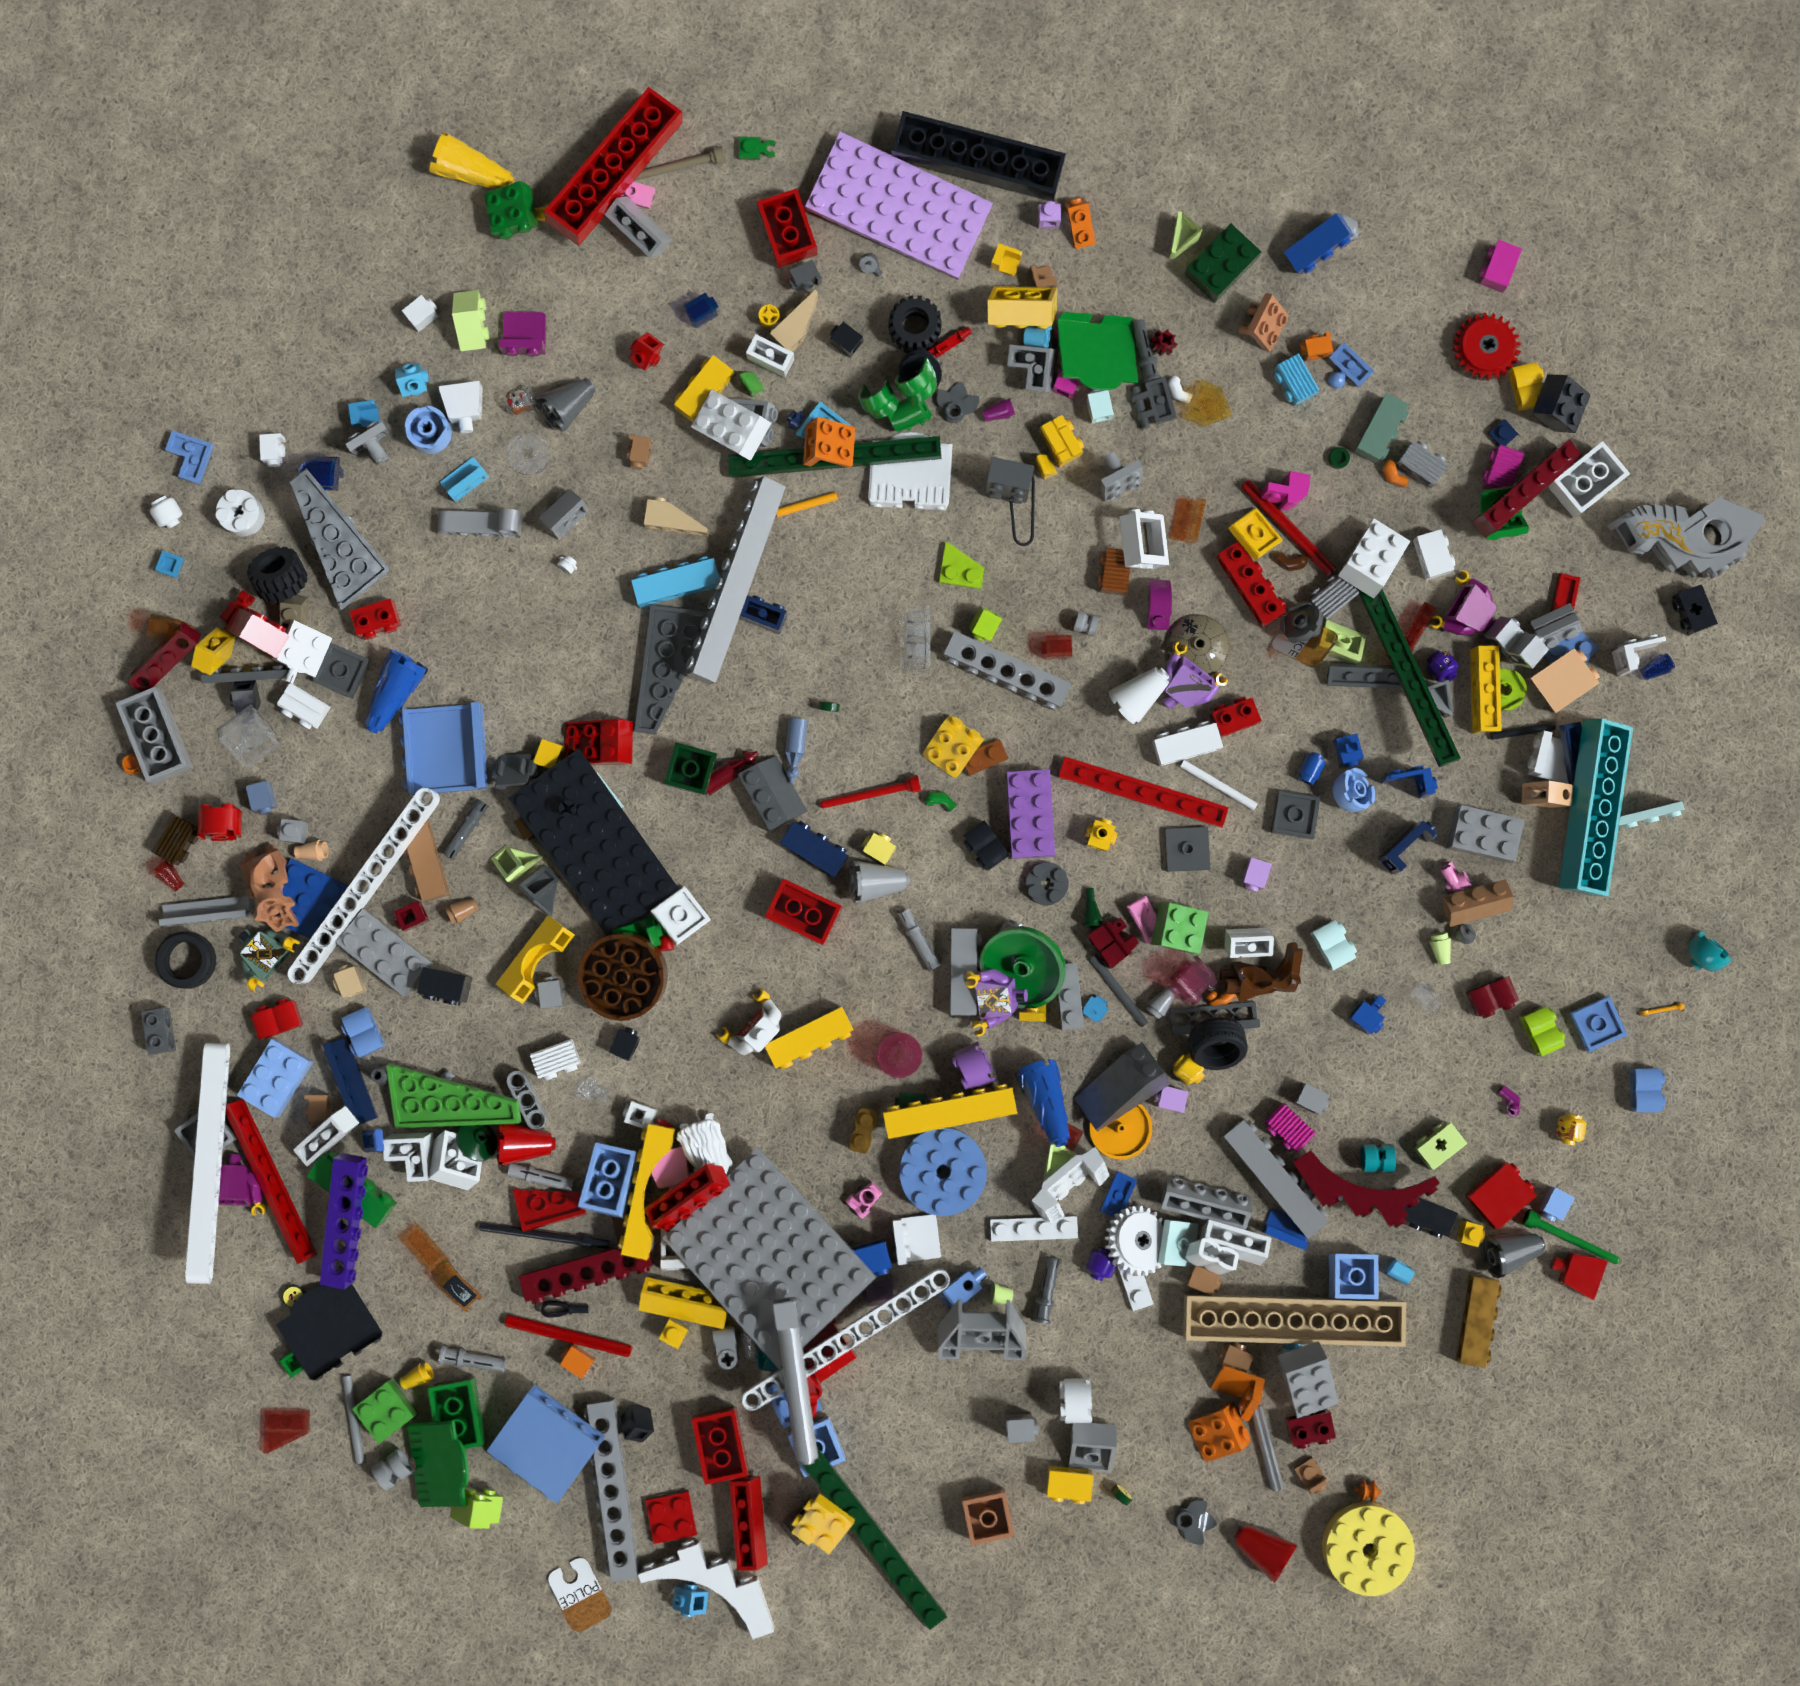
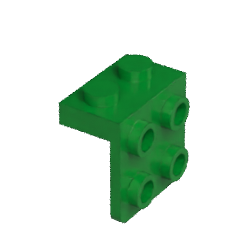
M1515 485L1483 490L1480 493L1479 515ZM1522 510L1498 531L1486 537V540H1497L1499 538L1527 534L1529 526L1522 516Z

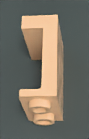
M1573 648L1531 677V680L1555 713L1599 684L1597 680L1600 678L1594 667L1588 668L1585 663L1588 659L1581 649L1576 651Z

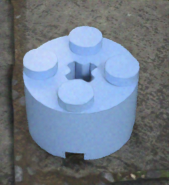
M432 406L416 408L406 418V435L419 451L427 454H436L449 444L452 428L446 417L437 408ZM426 428H428V429H431V428H432V430H431L430 432H428V431L425 432V429H426Z

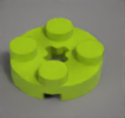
M1501 668L1500 685L1503 684L1504 687L1508 686L1510 689L1507 691V696L1504 693L1501 694V711H1511L1523 703L1527 685L1524 678L1518 672Z

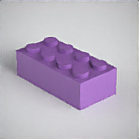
M1050 769L1007 772L1006 784L1011 859L1054 857L1055 845Z

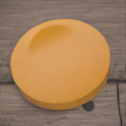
M1139 1104L1099 1131H1096L1091 1122H1089V1133L1093 1144L1102 1154L1113 1159H1129L1140 1154L1148 1145L1152 1135V1122L1145 1107Z

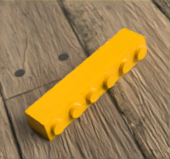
M1007 1084L994 1086V1091L986 1092L985 1088L973 1090V1095L964 1096L963 1092L952 1094V1099L943 1100V1097L932 1098L930 1103L923 1105L921 1101L908 1103V1108L900 1109V1105L887 1107V1112H883L888 1139L1017 1114L1012 1087L1007 1088Z

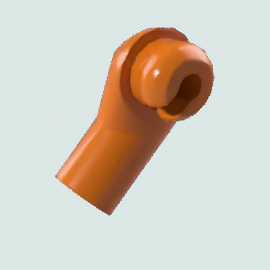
M1385 461L1382 470L1386 480L1389 483L1405 488L1409 478L1398 474L1395 461Z

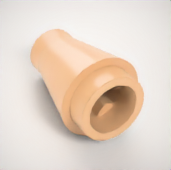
M321 840L295 846L294 848L296 859L322 861L327 859L329 853L327 843Z

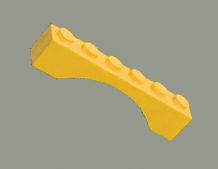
M651 1123L648 1124L647 1128H643L641 1140L645 1142L643 1149L638 1151L637 1162H640L639 1170L634 1171L632 1183L636 1185L634 1193L630 1192L628 1205L631 1206L630 1213L626 1214L623 1227L627 1228L625 1236L621 1235L619 1249H622L621 1255L645 1260L649 1258L653 1234L649 1229L645 1216V1189L655 1166L672 1150L675 1128Z

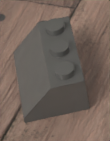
M777 756L757 763L738 774L770 832L808 812L793 784L789 782V778Z

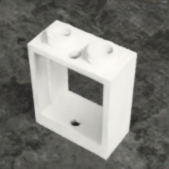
M1140 509L1129 510L1128 514L1119 517L1125 567L1156 569L1169 565L1163 515L1155 514L1154 511L1141 512ZM1140 522H1146L1149 555H1145L1143 551Z

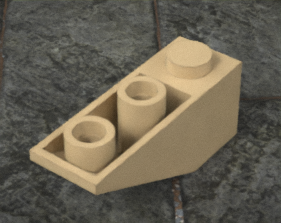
M816 289L812 293L808 292L801 299L802 303L796 308L792 307L786 313V318L782 322L778 321L772 326L770 337L777 345L793 352L804 342L818 300V291Z

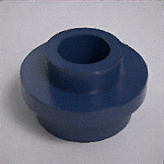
M794 410L786 419L789 422L786 426L795 430L805 419L802 415L803 412L800 410L797 413Z

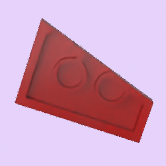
M513 1189L523 1232L587 1215L586 1210L578 1207L581 1192Z

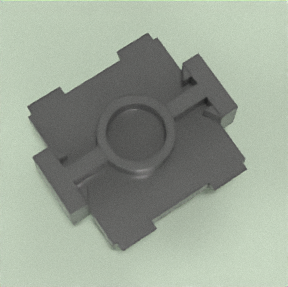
M530 753L501 756L499 764H494L492 774L493 779L496 781L495 786L497 789H506V787L510 786L525 787L529 784L530 777L532 779L536 778L538 765L534 763V755Z

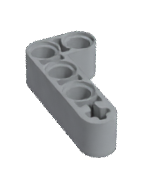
M500 509L499 513L439 511L438 533L456 536L472 534V536L480 537L494 535V537L510 538V536H515V538H520L522 515L518 510Z

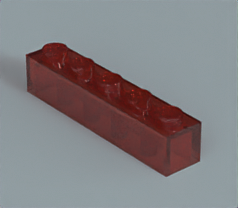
M1424 602L1404 636L1411 652L1414 651L1436 613L1437 607L1427 602Z

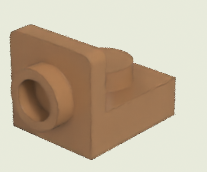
M1312 1456L1293 1468L1310 1494L1322 1492L1326 1488L1325 1485L1329 1483Z

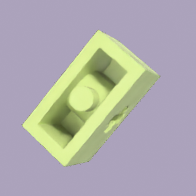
M1450 1122L1437 1124L1433 1128L1434 1133L1428 1137L1426 1135L1422 1136L1416 1141L1417 1146L1413 1148L1430 1170H1435L1468 1144ZM1436 1140L1442 1141V1143L1440 1144L1442 1147L1441 1149L1435 1148V1146L1437 1145Z

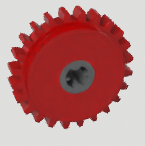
M1483 313L1481 318L1476 314L1473 320L1468 318L1466 324L1462 323L1459 327L1461 330H1457L1455 333L1459 338H1454L1452 343L1456 344V346L1453 347L1452 351L1457 352L1454 360H1460L1457 366L1465 367L1463 373L1470 371L1471 378L1476 374L1478 375V380L1485 376L1486 380L1489 381L1492 376L1495 380L1500 377V374L1505 376L1508 373L1507 370L1514 367L1513 364L1518 361L1515 356L1521 353L1516 348L1520 347L1521 342H1516L1519 334H1513L1516 328L1508 327L1510 324L1509 320L1504 323L1502 322L1503 316L1495 319V313H1493L1488 318L1487 313ZM1485 343L1489 345L1488 350L1484 348Z

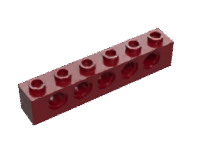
M617 1247L520 1275L519 1281L525 1302L531 1301L532 1304L545 1301L544 1297L553 1295V1298L566 1295V1290L574 1289V1292L587 1289V1284L595 1283V1286L608 1283V1278L616 1277V1280L629 1277V1272L637 1271V1274L650 1271L649 1267L654 1265L651 1251L647 1260L634 1257L635 1263L633 1266H627L624 1263L625 1255H621L622 1249ZM604 1261H611L613 1263L614 1269L612 1272H606L603 1269ZM583 1267L592 1269L593 1275L591 1278H585L582 1275ZM562 1273L570 1274L572 1278L570 1284H564L561 1281ZM541 1279H547L550 1282L549 1290H543L540 1287Z

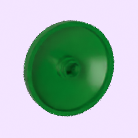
M1012 926L998 931L988 940L980 957V971L996 969L1009 977H1013L1016 989L1027 990V1002H1018L1017 1008H1037L1049 1003L1058 994L1065 980L1066 965L1060 949L1046 934L1030 927Z

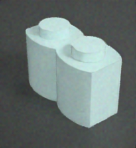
M1332 920L1310 932L1330 970H1335L1356 958L1354 954L1357 952L1351 941L1348 942L1344 936L1346 930L1341 922L1337 923L1336 920Z

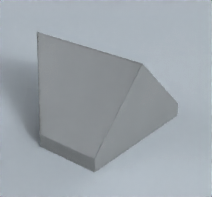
M1449 680L1428 686L1440 714L1445 718L1451 716L1453 710Z

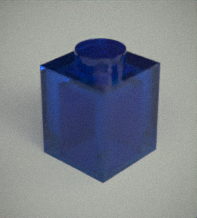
M706 292L684 305L686 313L696 328L718 316L717 308L719 306L713 296L709 298Z

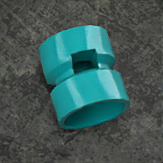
M1362 1144L1360 1150L1362 1172L1375 1173L1377 1169L1381 1173L1395 1172L1396 1152L1394 1145L1381 1144L1379 1147H1376L1375 1144Z

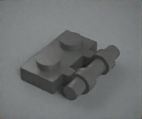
M1166 377L1145 383L1147 391L1141 393L1139 386L1131 388L1133 393L1131 398L1133 404H1136L1138 411L1136 416L1138 422H1141L1142 429L1151 427L1149 419L1155 417L1157 425L1177 419ZM1150 399L1152 409L1146 411L1144 401Z

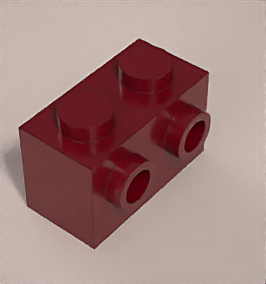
M1328 1409L1320 1410L1298 1419L1296 1415L1285 1417L1290 1444L1297 1449L1310 1447L1309 1444L1318 1442V1445L1331 1443V1439L1336 1438L1332 1415Z

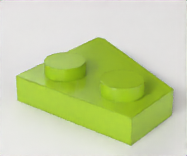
M946 542L939 583L981 590L984 567L949 542Z

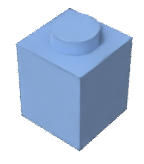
M1550 1186L1539 1210L1544 1212L1543 1217L1553 1222L1556 1219L1563 1221L1574 1197L1556 1187Z

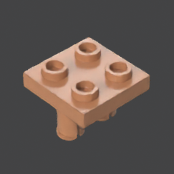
M1265 293L1260 304L1256 302L1250 304L1252 307L1248 308V314L1254 317L1251 322L1246 320L1241 322L1242 325L1239 326V333L1252 336L1263 350L1271 352L1278 341L1283 327L1287 323L1289 315L1273 294Z

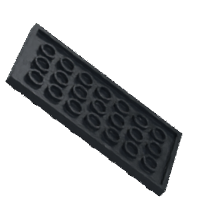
M580 749L574 751L508 798L605 935L611 934L612 930L617 927L632 923L679 890L676 883Z

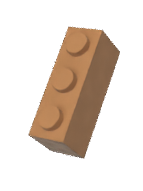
M1506 879L1445 895L1443 897V912L1449 926L1452 927L1512 911L1514 896Z

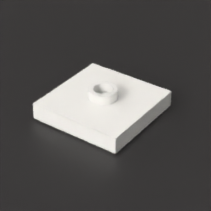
M685 886L650 911L651 915L676 946L711 920Z

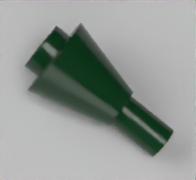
M1086 888V902L1082 924L1086 925V928H1097L1099 924L1103 923L1095 901L1094 888Z

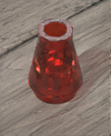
M167 860L153 870L156 874L155 877L175 892L185 885L174 865Z

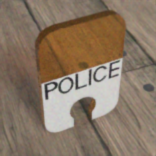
M1321 625V632L1316 637H1311L1302 642L1291 643L1283 635L1278 634L1273 640L1272 646L1277 652L1313 668L1323 661L1336 644L1338 636L1334 631Z
M582 1557L570 1562L572 1568L578 1574V1578L574 1583H567L563 1579V1572L560 1567L552 1571L548 1577L549 1584L571 1628L576 1632L584 1631L609 1617L611 1613V1606L589 1562Z

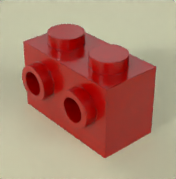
M391 598L349 611L356 635L364 638V640L373 639L380 632L385 634L397 631L396 627L402 626L395 602Z
M1246 696L1234 700V704L1227 707L1226 704L1213 708L1215 712L1210 714L1212 722L1217 723L1221 738L1257 725L1262 721L1253 698L1246 699Z

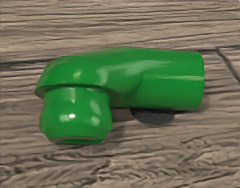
M931 791L924 799L926 805L942 804L949 812L957 806L945 792Z

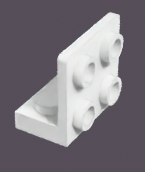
M1656 634L1647 636L1638 642L1637 639L1625 641L1624 644L1617 645L1618 649L1612 651L1617 676H1623L1638 669L1639 657L1634 651L1655 647L1665 642L1666 638H1658Z
M930 1214L893 1219L898 1265L907 1264V1262L941 1257L936 1215Z

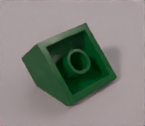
M675 742L664 784L676 789L706 795L717 753Z

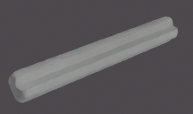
M1259 1405L1253 1413L1252 1419L1271 1490L1277 1492L1283 1489V1483L1263 1408Z

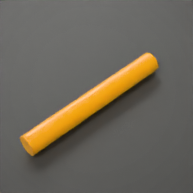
M832 492L778 508L776 516L781 517L838 500L837 493Z

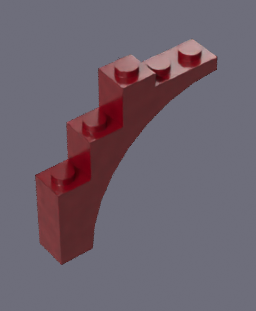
M1312 1150L1292 1162L1322 1207L1325 1205L1328 1208L1340 1201L1338 1197L1341 1195L1355 1217L1359 1215L1362 1218L1373 1211L1371 1207L1375 1206L1388 1227L1394 1225L1397 1228L1405 1223V1217L1408 1214L1404 1207L1407 1206L1410 1209L1420 1202L1418 1200L1420 1196L1424 1194L1427 1197L1438 1190L1436 1186L1440 1184L1436 1176H1432L1419 1184L1402 1189H1369L1352 1184L1334 1174L1321 1163Z

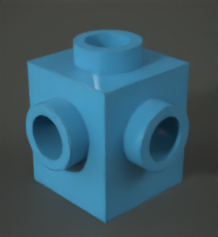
M685 1582L684 1586H675L672 1609L681 1612L680 1615L685 1617L706 1614L709 1591L698 1588L697 1584L692 1582Z

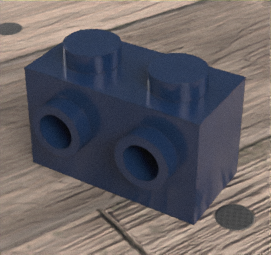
M755 595L753 597L747 596L739 616L740 619L780 634L788 616L787 611L784 610L785 607L776 603L772 605L765 603L763 598Z

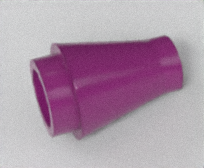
M1003 398L984 409L983 414L986 422L1009 419L1012 415H1015L1011 399L1005 400Z

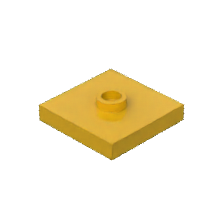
M1257 508L1247 513L1228 528L1254 561L1283 541Z

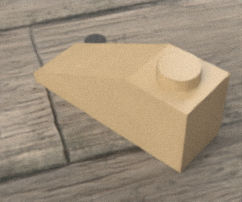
M653 497V500L647 499L644 519L645 528L709 537L708 528L671 503L666 502V499L660 497Z

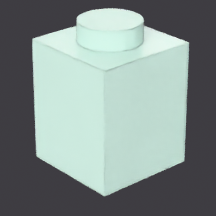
M1090 391L1086 401L1091 424L1112 420L1114 413L1109 391Z

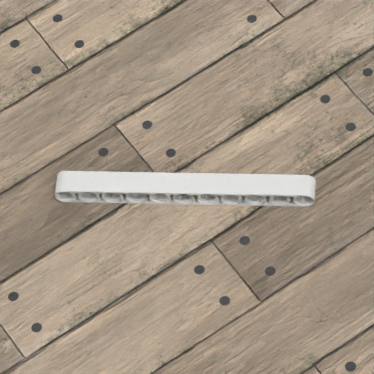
M422 788L416 792L289 968L288 978L291 982L306 984L313 979L336 947L337 943L335 942L365 907L438 806L440 797L436 791ZM430 793L431 801L428 804H425L424 796L425 794ZM416 810L419 817L413 822L411 814ZM401 828H404L406 831L403 839H400L398 836ZM391 845L393 853L388 857L386 855V848ZM376 863L380 865V872L378 874L373 872V867ZM363 881H366L368 888L363 892L360 885ZM351 898L355 901L353 909L348 907V901ZM337 916L342 918V924L339 927L335 924ZM325 933L330 938L327 944H324L322 940ZM312 951H315L317 954V958L314 962H312L310 959V954ZM300 968L304 971V976L301 980L297 976Z
M205 1043L203 1050L186 1261V1283L210 1284L213 1277L230 1060L229 1043Z
M940 1268L931 1271L803 1353L804 1359L810 1357L815 1361L813 1368L805 1367L806 1377L943 1291L950 1283L948 1273ZM940 1273L946 1277L944 1284L937 1285L934 1283L933 1278L936 1274ZM917 1286H925L927 1294L923 1297L917 1296L915 1294ZM901 1297L906 1298L909 1302L908 1306L904 1309H900L896 1305V1301ZM882 1309L887 1310L890 1313L889 1319L885 1321L880 1320L877 1316L878 1312ZM863 1321L871 1324V1330L867 1333L859 1330V1324ZM842 1334H850L853 1338L852 1342L848 1345L843 1344L840 1341ZM826 1345L831 1346L834 1350V1353L829 1357L824 1356L821 1352V1349ZM783 1367L745 1391L742 1403L746 1409L754 1411L786 1391ZM767 1382H775L778 1389L775 1392H768L765 1384ZM749 1394H756L759 1402L750 1404L747 1401V1396Z

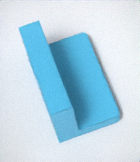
M472 457L440 483L454 502H457L489 476L476 459Z

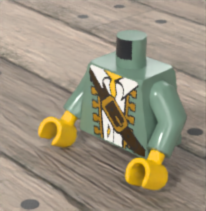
M245 929L238 936V939L246 945L241 950L240 955L242 957L241 965L248 981L247 987L254 993H256L255 987L257 985L264 987L260 980L266 981L289 954L295 952L292 949L293 944L299 945L300 942L291 938L284 931L275 932L269 929L267 931H259L254 936L249 930Z

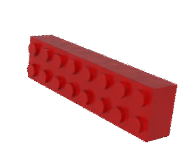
M648 87L544 210L545 222L577 246H580L603 219L604 214L615 199L620 198L681 126L683 123L682 111Z

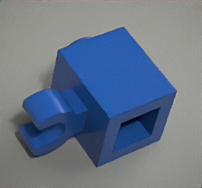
M1357 733L1337 738L1333 741L1340 766L1346 764V767L1349 768L1359 765L1358 761L1362 760L1364 756Z
M1377 995L1370 1005L1365 1001H1361L1348 1019L1365 1033L1373 1034L1374 1032L1376 1034L1383 1027L1384 1023L1382 1021L1385 1018L1378 1010L1387 1000L1381 995Z

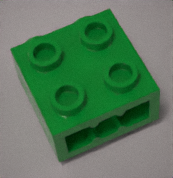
M518 181L484 193L491 234L502 240L511 239L515 234L528 233L532 228L538 227L532 190L528 184Z

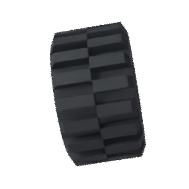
M913 295L908 297V300H905V298L900 299V304L896 303L890 312L889 335H891L892 342H896V347L898 349L904 348L903 352L908 353L909 350L930 349L933 347V343H937L939 340L942 325L940 311H937V306L934 303L930 304V299L926 298L924 301L922 296L919 295L917 299H913ZM917 315L924 318L928 326L922 333L911 334L903 328L902 323L907 317Z
M288 547L267 549L265 552L259 553L257 557H254L252 563L248 565V578L258 597L265 602L276 603L277 601L283 602L286 599L293 598L292 596L300 593V589L305 587L304 583L308 580L307 572L298 554L293 549H288Z

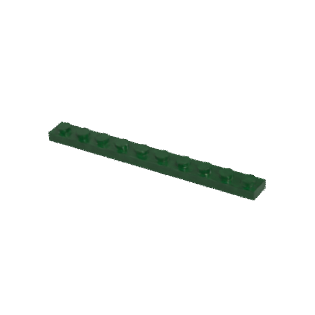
M940 436L854 444L853 466L851 467L942 459ZM804 448L755 452L751 461L739 454L728 455L730 478L847 467L823 460L818 461L811 467L803 465Z
M1356 588L1438 767L1440 768L1459 761L1461 757L1383 589L1380 590L1375 598H1372Z
M817 1446L818 1458L814 1460V1463L803 1465V1467L827 1498L855 1519L850 1528L927 1628L931 1630L947 1618V1614Z

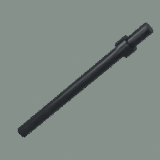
M484 1222L480 1223L479 1228L480 1231L576 1244L588 1249L592 1247L609 1249L610 1240L593 1238L591 1235H584L582 1237L540 1230L523 1232L522 1228Z

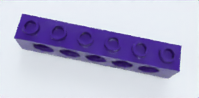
M341 1153L333 1158L320 1285L346 1289L356 1279L357 1272L354 1269L355 1262L359 1256L357 1242L361 1236L359 1224L364 1212L361 1206L362 1199L366 1193L364 1179L368 1173L366 1157ZM347 1175L352 1178L353 1184L348 1181ZM345 1197L350 1200V1204L345 1201ZM343 1218L347 1220L348 1225L343 1222ZM340 1239L344 1240L346 1246L342 1245ZM338 1260L343 1263V1267L339 1265Z

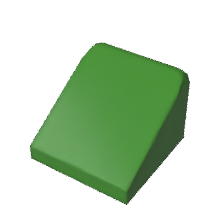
M754 372L740 374V380L750 396L753 397L765 389Z

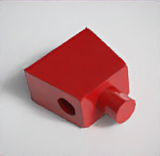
M1568 1252L1565 1260L1555 1256L1552 1259L1550 1268L1561 1272L1558 1279L1559 1282L1581 1295L1595 1300L1608 1261Z

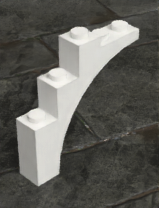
M694 1539L682 1542V1546L677 1551L679 1557L676 1558V1555H671L664 1558L660 1564L655 1565V1562L645 1564L638 1574L641 1583L656 1579L675 1578L693 1581L706 1586L723 1596L737 1610L746 1623L752 1639L774 1632L775 1627L759 1578H753L752 1575L741 1578L739 1580L740 1583L737 1584L729 1558L723 1560V1557H719L710 1561L711 1565H708L700 1540L694 1542Z

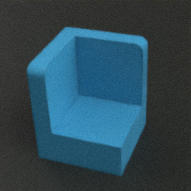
M374 400L348 404L351 425L355 429L366 428L375 421L380 423L378 406Z

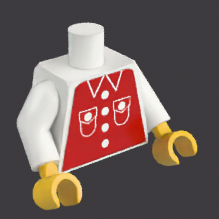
M759 988L761 991L760 996L757 997L753 994L752 997L760 1004H763V1007L740 1032L733 1037L726 1027H722L725 1034L722 1036L716 1034L723 1044H728L742 1055H747L751 1052L759 1053L780 1030L781 1012L770 1000V995L761 988Z

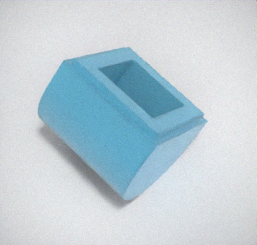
M1396 1258L1392 1259L1386 1270L1387 1275L1404 1285H1407L1415 1274L1412 1267Z

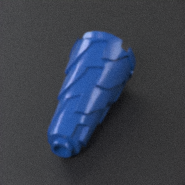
M389 649L380 671V677L373 691L368 714L364 721L366 724L365 728L375 734L378 731L382 732L398 710L403 707L410 694L415 691L426 675L428 668L420 662L416 663L411 657Z
M1048 1059L1049 1065H1045L1043 1060L1037 1061L1019 1069V1073H1015L1016 1080L1022 1093L1025 1094L1031 1108H1033L1041 1129L1045 1131L1050 1143L1055 1144V1147H1061L1068 1143L1067 1140L1070 1138L1067 1125L1068 1117L1060 1084L1062 1080L1059 1068L1054 1059Z

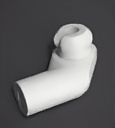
M1171 376L1167 381L1171 397L1189 404L1193 394L1182 391L1180 378Z

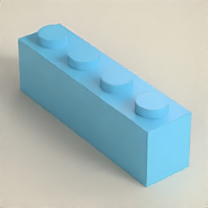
M702 557L697 560V563L689 564V562H684L671 570L661 568L656 571V574L648 575V573H643L635 576L636 579L631 581L638 606L642 608L714 588L719 578L715 559Z

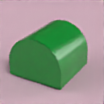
M292 1351L279 1360L290 1378L304 1370Z

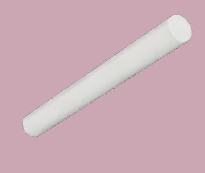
M1183 760L1180 768L1253 811L1256 808L1257 802L1191 763Z

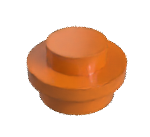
M131 753L123 758L122 768L127 774L136 775L142 771L136 754Z

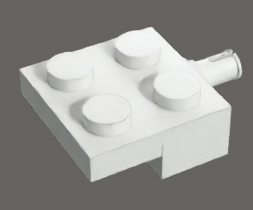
M291 620L286 634L290 637L278 658L272 656V659L289 668L284 681L293 684L298 672L310 677H316L332 638L295 620Z

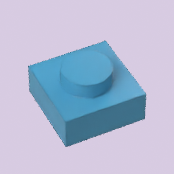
M162 550L155 571L177 579L185 559Z

